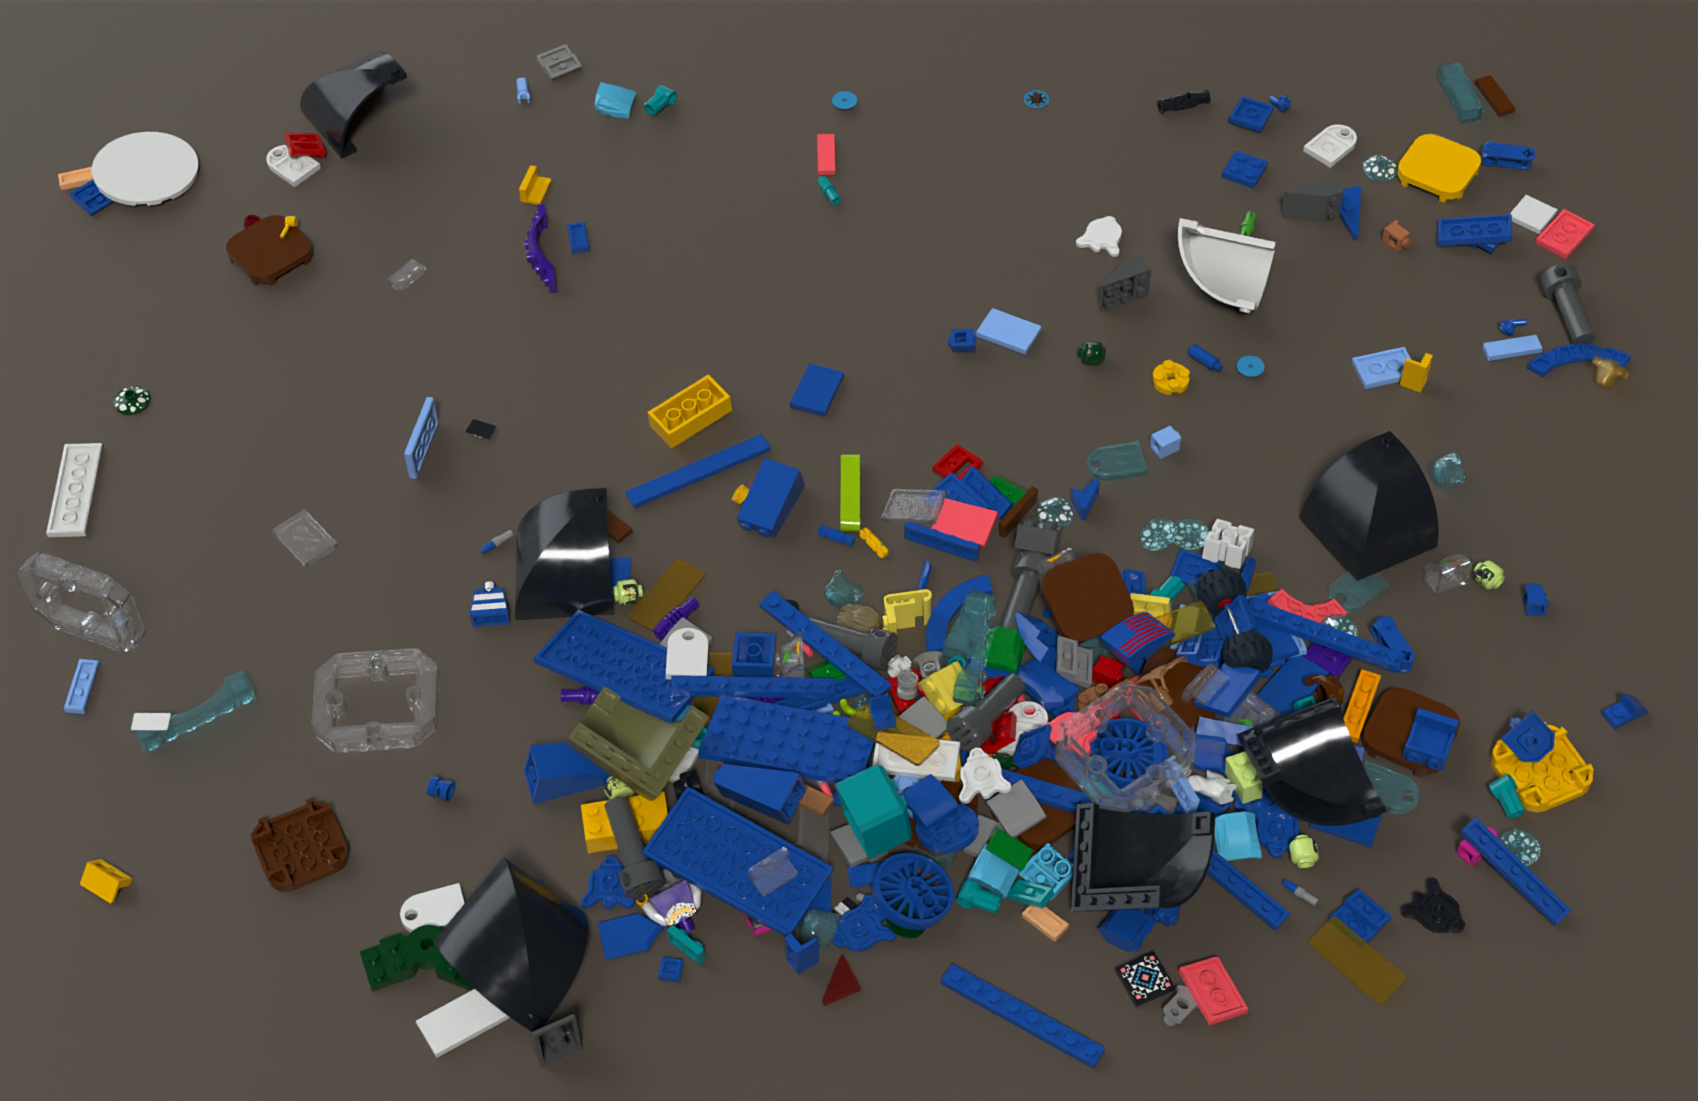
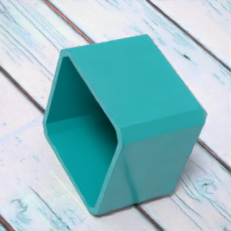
M873 765L835 784L843 813L868 859L911 839L913 833L909 821L910 814L906 808L908 807L903 795H899V789L895 780L889 778L883 766Z

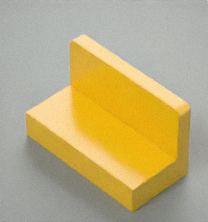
M530 165L520 185L519 194L521 202L541 204L548 191L551 179L539 177L537 166Z
M1425 353L1421 363L1407 358L1404 363L1400 385L1421 393L1428 380L1433 355Z
M103 859L87 862L80 885L108 903H114L119 888L130 886L133 878Z

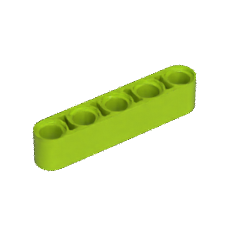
M860 454L841 455L840 527L842 532H860Z

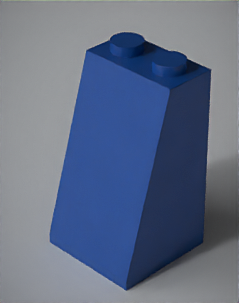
M764 458L737 516L740 527L746 531H757L764 537L771 536L775 538L805 487L800 470Z
M565 742L531 745L523 770L533 804L604 786L611 775L564 745Z
M723 764L721 769L716 771L713 782L723 797L789 825L807 790V786L800 774L796 772Z

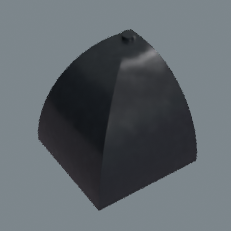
M377 51L312 82L302 94L300 101L301 111L342 159L356 152L355 146L345 134L352 117L359 107L377 90L389 83L393 85L406 79L407 74L389 54L384 51Z
M1391 431L1361 443L1335 462L1310 492L1300 515V520L1357 581L1432 550L1438 544V516L1429 484L1413 455Z
M607 488L575 490L552 496L538 503L522 518L516 535L515 621L572 617L578 610L592 616L615 614L609 561Z
M1335 697L1237 734L1260 781L1272 800L1293 817L1323 826L1354 824L1370 818H1377L1387 812L1383 801L1376 793L1359 758L1341 714V706Z
M1095 803L1077 804L1071 912L1167 909L1186 903L1202 885L1210 866L1214 846L1215 813L1143 814L1100 809L1099 804Z
M503 857L435 938L434 942L450 965L476 991L511 1019L529 1031L534 1032L540 1029L557 1009L578 973L588 940V922L583 911Z

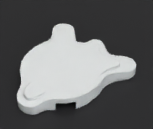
M1112 216L1096 219L1089 223L1085 234L1076 240V246L1079 248L1089 247L1095 253L1105 249L1111 257H1117L1119 255L1117 244L1121 240L1122 229Z
M974 748L970 751L967 763L960 770L963 789L959 795L960 802L964 804L969 803L977 793H981L984 799H989L996 792L1003 794L1011 792L1012 786L1010 782L1003 778L999 761L996 758L989 757L981 748Z

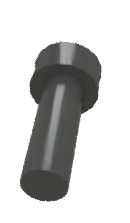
M1570 263L1552 266L1540 278L1546 296L1551 300L1557 301L1573 344L1592 343L1595 340V335L1577 292L1581 288L1582 282L1576 267Z
M1024 550L1019 552L1012 569V576L1016 580V584L1000 627L1019 631L1015 613L1018 611L1030 615L1043 577L1048 570L1055 567L1054 562L1048 561L1051 558L1036 551Z
M808 617L851 653L862 656V661L869 667L881 671H886L889 668L887 663L895 656L897 649L896 633L876 627L871 629L869 633H865L815 617Z
M1009 674L975 707H962L947 722V732L951 740L960 742V748L970 752L974 748H980L992 736L991 725L1026 691L1023 680L1015 674Z
M624 796L617 797L606 802L604 808L624 866V870L618 874L624 897L631 899L644 896L643 894L649 895L658 891L665 885V880L658 863L652 860L649 861L642 854L645 847L629 798Z

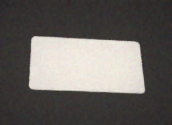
M135 713L131 730H167L171 714Z

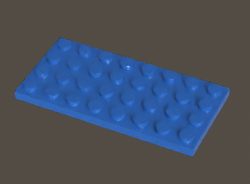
M580 610L534 656L535 664L598 692H601L603 687L606 686L621 697L620 700L625 704L670 724L678 718L696 697L671 696V680L666 679V647ZM707 666V676H714L715 669Z
M721 696L698 751V758L738 766L796 772L802 778L836 784L867 769L876 744L877 734L880 730L876 731L871 721L735 696Z
M688 786L642 851V854L648 860L656 861L660 867L683 880H687L690 884L784 937L794 933L834 870V867Z

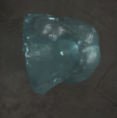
M1457 452L1447 453L1432 464L1431 475L1439 488H1448L1452 484L1463 483L1466 480L1461 466L1462 460Z
M840 569L834 571L831 581L824 590V596L829 604L839 609L864 595L861 586H852Z
M819 909L808 910L799 924V933L808 942L816 937L819 941V950L825 952L837 931L841 917L836 913L825 912Z

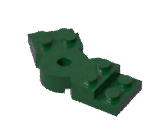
M420 926L408 936L399 933L379 940L380 945L359 951L371 991L414 978L418 968L425 970L435 968L437 978L469 991L474 990V988L450 965L436 946L434 940L443 930L438 926Z

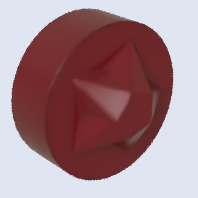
M257 215L246 216L243 223L244 229L261 219Z

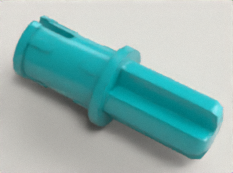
M820 176L817 183L823 190V195L828 197L832 205L839 204L841 197L835 191V186L828 181L826 176Z

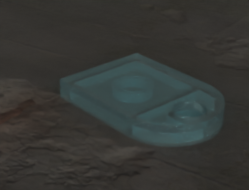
M1139 441L1099 447L1092 450L1087 457V470L1091 476L1098 480L1111 481L1148 474V468ZM1098 463V464H1100L1101 466H1100V467H1094V466H1092V464Z
M1347 571L1331 583L1328 591V600L1331 601L1335 598L1337 601V598H1344L1346 602H1337L1347 613H1356L1390 590L1391 584L1378 573L1357 581Z
M1368 760L1365 761L1364 769L1388 812L1404 814L1415 808L1419 799V788L1411 778ZM1409 795L1413 798V800L1406 801L1402 798V796Z

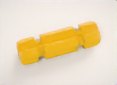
M865 527L860 530V537L866 540L865 542L874 552H877L876 554L880 558H884L889 554V549L882 545L883 543L871 533L869 528Z

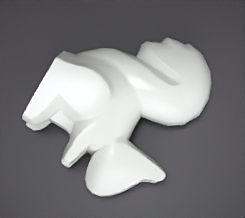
M1207 770V778L1198 775L1186 778L1195 792L1210 797L1220 805L1232 802L1234 799L1232 792L1237 788V785L1229 784L1230 780L1225 779L1222 775Z

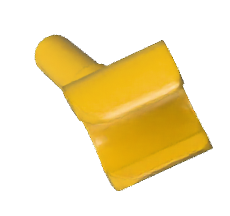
M287 216L285 218V227L280 238L283 239L290 227H297L295 216Z

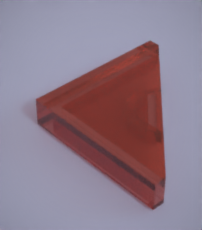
M844 955L840 956L822 999L823 1006L861 991L860 985Z

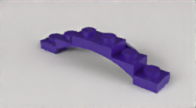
M538 204V212H535V218H532L533 225H530V231H527L528 239H524L525 249H529V252H526L527 263L531 262L532 269H536V274H540L541 281L545 282V286H549L550 293H555L557 288L553 265L544 257L538 247V241L543 229H548L545 204Z

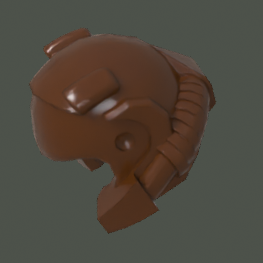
M1313 675L1304 679L1307 687L1318 683L1317 694L1321 702L1335 697L1340 705L1343 704L1344 689L1339 681V677L1335 675Z

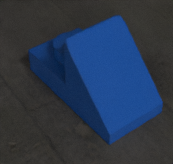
M1092 479L1090 485H1086L1084 492L1071 488L1070 499L1081 520L1085 521L1099 494L1100 481Z
M1623 693L1620 702L1603 710L1602 716L1615 730L1647 714L1648 710L1636 696Z
M884 694L866 698L876 731L896 727L890 695Z

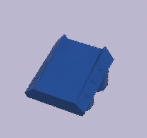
M1139 910L1111 911L1098 930L1106 942L1126 952H1138L1143 946L1144 938L1151 933L1156 921Z

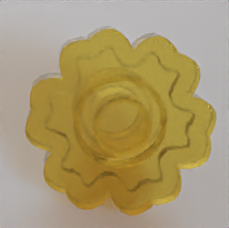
M1595 356L1591 362L1599 368L1595 375V382L1606 388H1609L1610 384L1614 383L1616 377L1626 380L1629 375V371L1618 366L1619 363L1612 359L1606 360Z

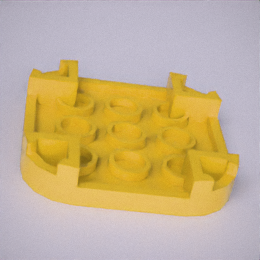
M1425 134L1419 136L1402 157L1398 165L1397 175L1402 181L1401 185L1406 188L1409 184L1439 195V201L1441 202L1456 198L1459 200L1463 197V192L1474 176L1478 175L1481 157L1475 150L1438 135Z
M1547 725L1555 734L1554 749L1539 762H1523L1502 739L1497 741L1492 751L1490 763L1499 778L1506 774H1510L1518 787L1517 793L1525 809L1530 812L1547 811L1587 793L1592 784L1594 772L1592 765H1587L1566 737L1567 731L1563 727L1557 728L1553 725Z

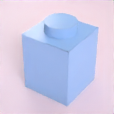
M1168 426L1151 434L1150 447L1162 459L1180 450L1181 436L1171 426Z

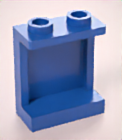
M1418 708L1402 758L1412 763H1419L1431 769L1443 771L1459 720Z

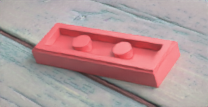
M817 134L818 175H836L834 134Z

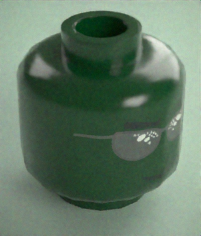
M1085 341L1082 347L1079 346L1078 357L1081 358L1083 364L1099 366L1101 362L1105 361L1106 347H1103L1101 342Z

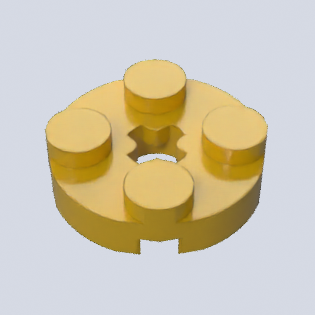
M1165 360L1163 364L1158 365L1153 371L1152 381L1155 389L1160 393L1172 395V393L1178 392L1180 394L1189 386L1190 371L1171 360Z

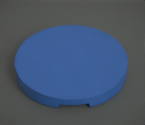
M963 803L959 805V809L927 830L917 821L915 824V833L918 841L927 849L939 853L957 852L968 847L974 842L979 832L976 813Z

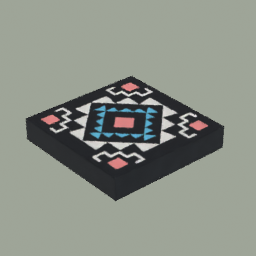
M1155 952L1115 968L1117 976L1135 1007L1175 991L1173 982Z

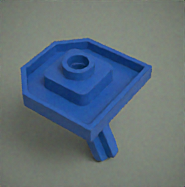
M1532 710L1522 720L1519 717L1511 718L1509 725L1512 729L1501 738L1523 762H1539L1554 749L1555 734Z
M1046 724L1020 735L1013 757L1014 763L1020 769L1034 765L1037 761L1042 762L1047 759L1053 761L1062 760L1063 752L1060 749L1051 748L1048 743L1053 728L1051 725Z

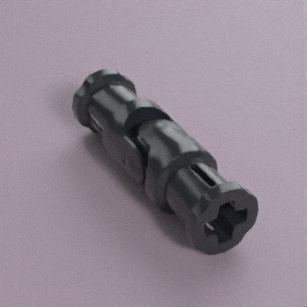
M1208 89L1196 93L1188 92L1171 96L1169 99H1158L1157 108L1160 114L1170 110L1178 111L1189 107H1196L1197 104H1209L1211 97Z

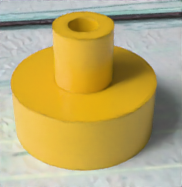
M743 484L740 485L733 494L732 501L740 505L745 501L750 489Z

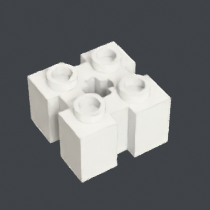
M1216 519L1212 526V532L1209 531L1205 538L1202 559L1215 563L1224 561L1225 565L1240 569L1245 561V556H1248L1252 548L1255 529L1242 525L1235 527L1232 526L1231 522Z

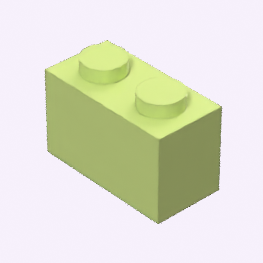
M1246 752L1227 757L1225 774L1231 784L1237 785L1235 792L1242 804L1262 798L1263 784Z

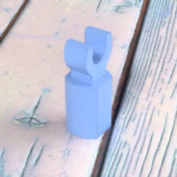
M518 78L516 80L518 104H521L523 99L530 103L528 81L526 78Z

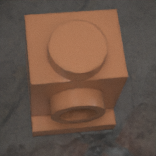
M1398 220L1384 228L1382 241L1396 252L1409 247L1412 242L1409 238L1410 233L1399 225Z

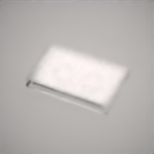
M892 489L881 516L882 522L906 523L908 521L919 524H936L947 496L946 491Z
M305 509L273 528V533L305 567L338 548V543Z

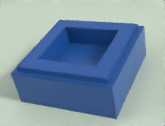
M662 957L658 979L680 982L684 959Z

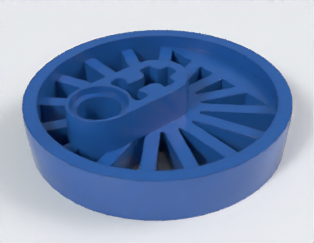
M1117 718L1101 724L1096 729L1098 736L1090 743L1092 751L1089 759L1094 772L1104 782L1120 789L1138 790L1154 784L1161 777L1166 767L1169 753L1164 738L1154 727L1137 719ZM1120 730H1125V738H1123ZM1130 730L1137 732L1133 739H1130ZM1141 734L1146 736L1139 743L1137 742ZM1109 763L1105 767L1102 766V764ZM1117 766H1119V767L1117 768L1115 774H1113V773L1110 772V771H1112L1114 768H1116ZM1124 766L1126 769V778L1119 776ZM1131 770L1136 779H1131Z
M899 853L887 858L879 866L872 885L873 899L880 912L892 923L911 930H923L937 925L950 910L954 899L953 885L945 870L930 858L915 853ZM910 867H912V875L910 874V871H909V868H910ZM918 867L924 869L920 877L917 876ZM927 873H930L933 876L932 878L926 881L923 880ZM936 882H939L940 884L939 886H931ZM893 898L892 900H890V901H888V902H886V900H885V899ZM902 902L897 911L892 908ZM908 903L907 917H906V916H904V915H902V914H900V913H901V911L903 910V908L905 907V905ZM913 910L915 912L917 919L912 918Z

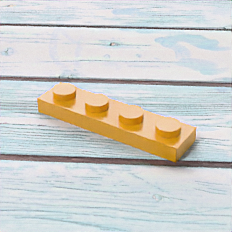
M1361 669L1344 716L1351 739L1356 743L1359 741L1381 679V675Z

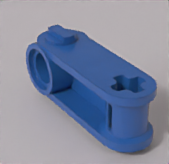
M1486 142L1482 146L1481 162L1486 166L1528 170L1532 167V160L1535 158L1536 153L1530 147Z
M1383 616L1378 618L1376 622L1370 624V630L1374 639L1379 645L1406 654L1399 672H1410L1415 658L1413 650L1397 628L1392 617Z

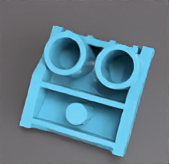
M600 82L596 93L595 110L600 111L603 115L629 119L630 110L634 99L637 98V93L620 86Z
M1244 811L1223 814L1215 818V847L1220 856L1226 861L1251 858L1259 860L1262 858L1256 830L1255 813Z
M1047 843L1028 861L1024 870L1019 872V875L1028 882L1052 888L1054 891V896L1050 899L1052 901L1073 878L1074 864Z
M984 844L967 879L988 888L992 893L1002 895V899L1005 900L1019 870L987 851L988 844Z

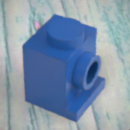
M952 329V334L948 337V345L952 348L953 352L976 353L977 336L974 329Z
M1526 584L1523 594L1525 615L1546 616L1549 601H1547V593L1543 592V585Z
M1180 906L1167 909L1145 910V914L1152 915L1156 922L1162 923L1167 928L1170 925L1174 926L1180 918Z

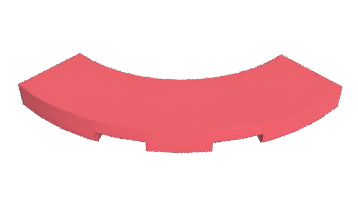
M1283 589L1267 601L1271 606L1327 625L1326 620L1330 621L1328 623L1330 624L1333 623V620L1338 621L1347 614L1335 598L1323 604L1305 605L1303 602L1291 597Z

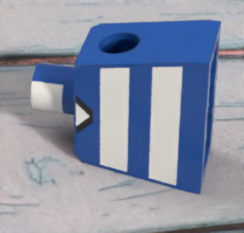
M486 582L484 589L474 591L470 610L472 627L510 624L503 588H496L494 582Z

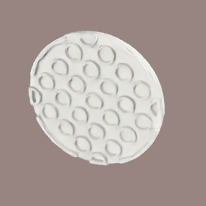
M139 132L122 136L104 146L93 161L92 176L94 184L107 198L126 205L147 204V206L161 204L162 201L170 198L173 200L185 193L198 176L199 164L194 149L184 140L161 132Z

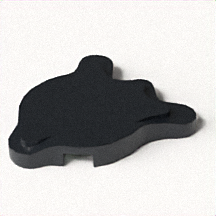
M1429 878L1427 880V894L1415 892L1413 903L1404 905L1401 909L1403 917L1417 920L1431 932L1460 933L1465 927V922L1459 910L1460 905L1452 896L1441 890L1436 878Z

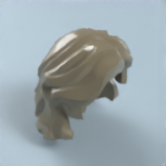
M848 603L840 608L841 612L838 613L836 624L869 633L874 627L881 629V616L872 607Z

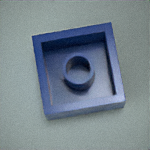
M735 632L732 659L733 677H774L776 634Z

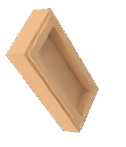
M92 167L58 174L61 190L79 187L93 179Z
M1029 905L1022 912V918L1054 942L1069 928V924L1046 906L1041 909Z

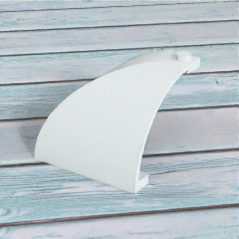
M1180 218L1178 226L1180 254L1193 280L1210 296L1225 304L1239 307L1241 312L1250 313L1251 310L1256 311L1266 286L1276 242L1205 228L1199 222Z

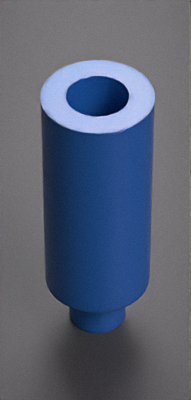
M1197 344L1190 348L1189 356L1212 371L1216 369L1220 372L1223 365L1219 363L1220 359Z

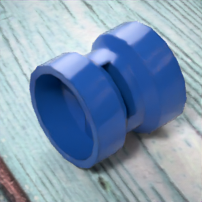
M433 776L427 787V795L431 797L438 796L441 800L448 802L454 794L455 783L450 780L443 781L441 777Z

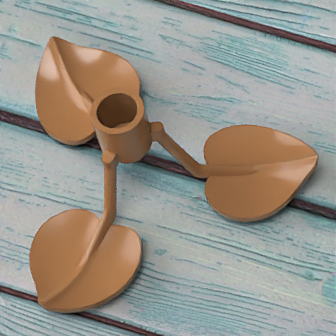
M1182 656L1168 664L1161 665L1141 677L1136 683L1131 678L1117 683L1103 695L1101 702L1105 701L1109 694L1122 687L1132 685L1146 696L1151 703L1154 701L1160 711L1174 702L1168 694L1169 690L1166 687L1164 675L1174 665L1183 662L1187 663V658ZM1154 679H1160L1162 687H1158ZM1150 680L1155 688L1151 692L1152 696L1137 684Z

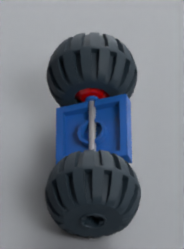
M1228 568L1216 569L1213 572L1207 573L1198 583L1197 599L1204 610L1210 614L1217 615L1214 619L1222 639L1225 640L1222 652L1223 664L1225 662L1232 668L1249 667L1259 670L1262 674L1272 663L1273 650L1267 638L1255 632L1258 627L1246 600L1247 589L1244 579L1239 573Z

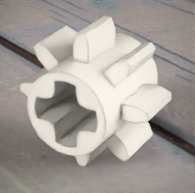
M896 655L887 663L889 666L887 672L892 678L898 677L901 672L911 671L912 662L906 655L903 658L900 655Z

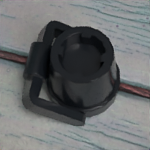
M696 769L681 773L679 775L680 779L673 782L677 800L687 786L703 794Z

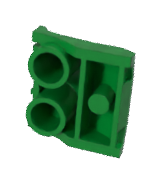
M1000 626L989 630L985 644L978 656L977 666L1010 671L1016 674L1026 648L1020 632Z

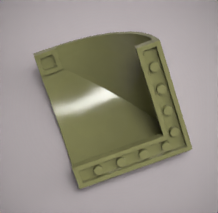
M604 686L564 745L646 800L653 801L661 793L709 719V716L692 705L681 722L670 724L625 704L620 700L621 697Z

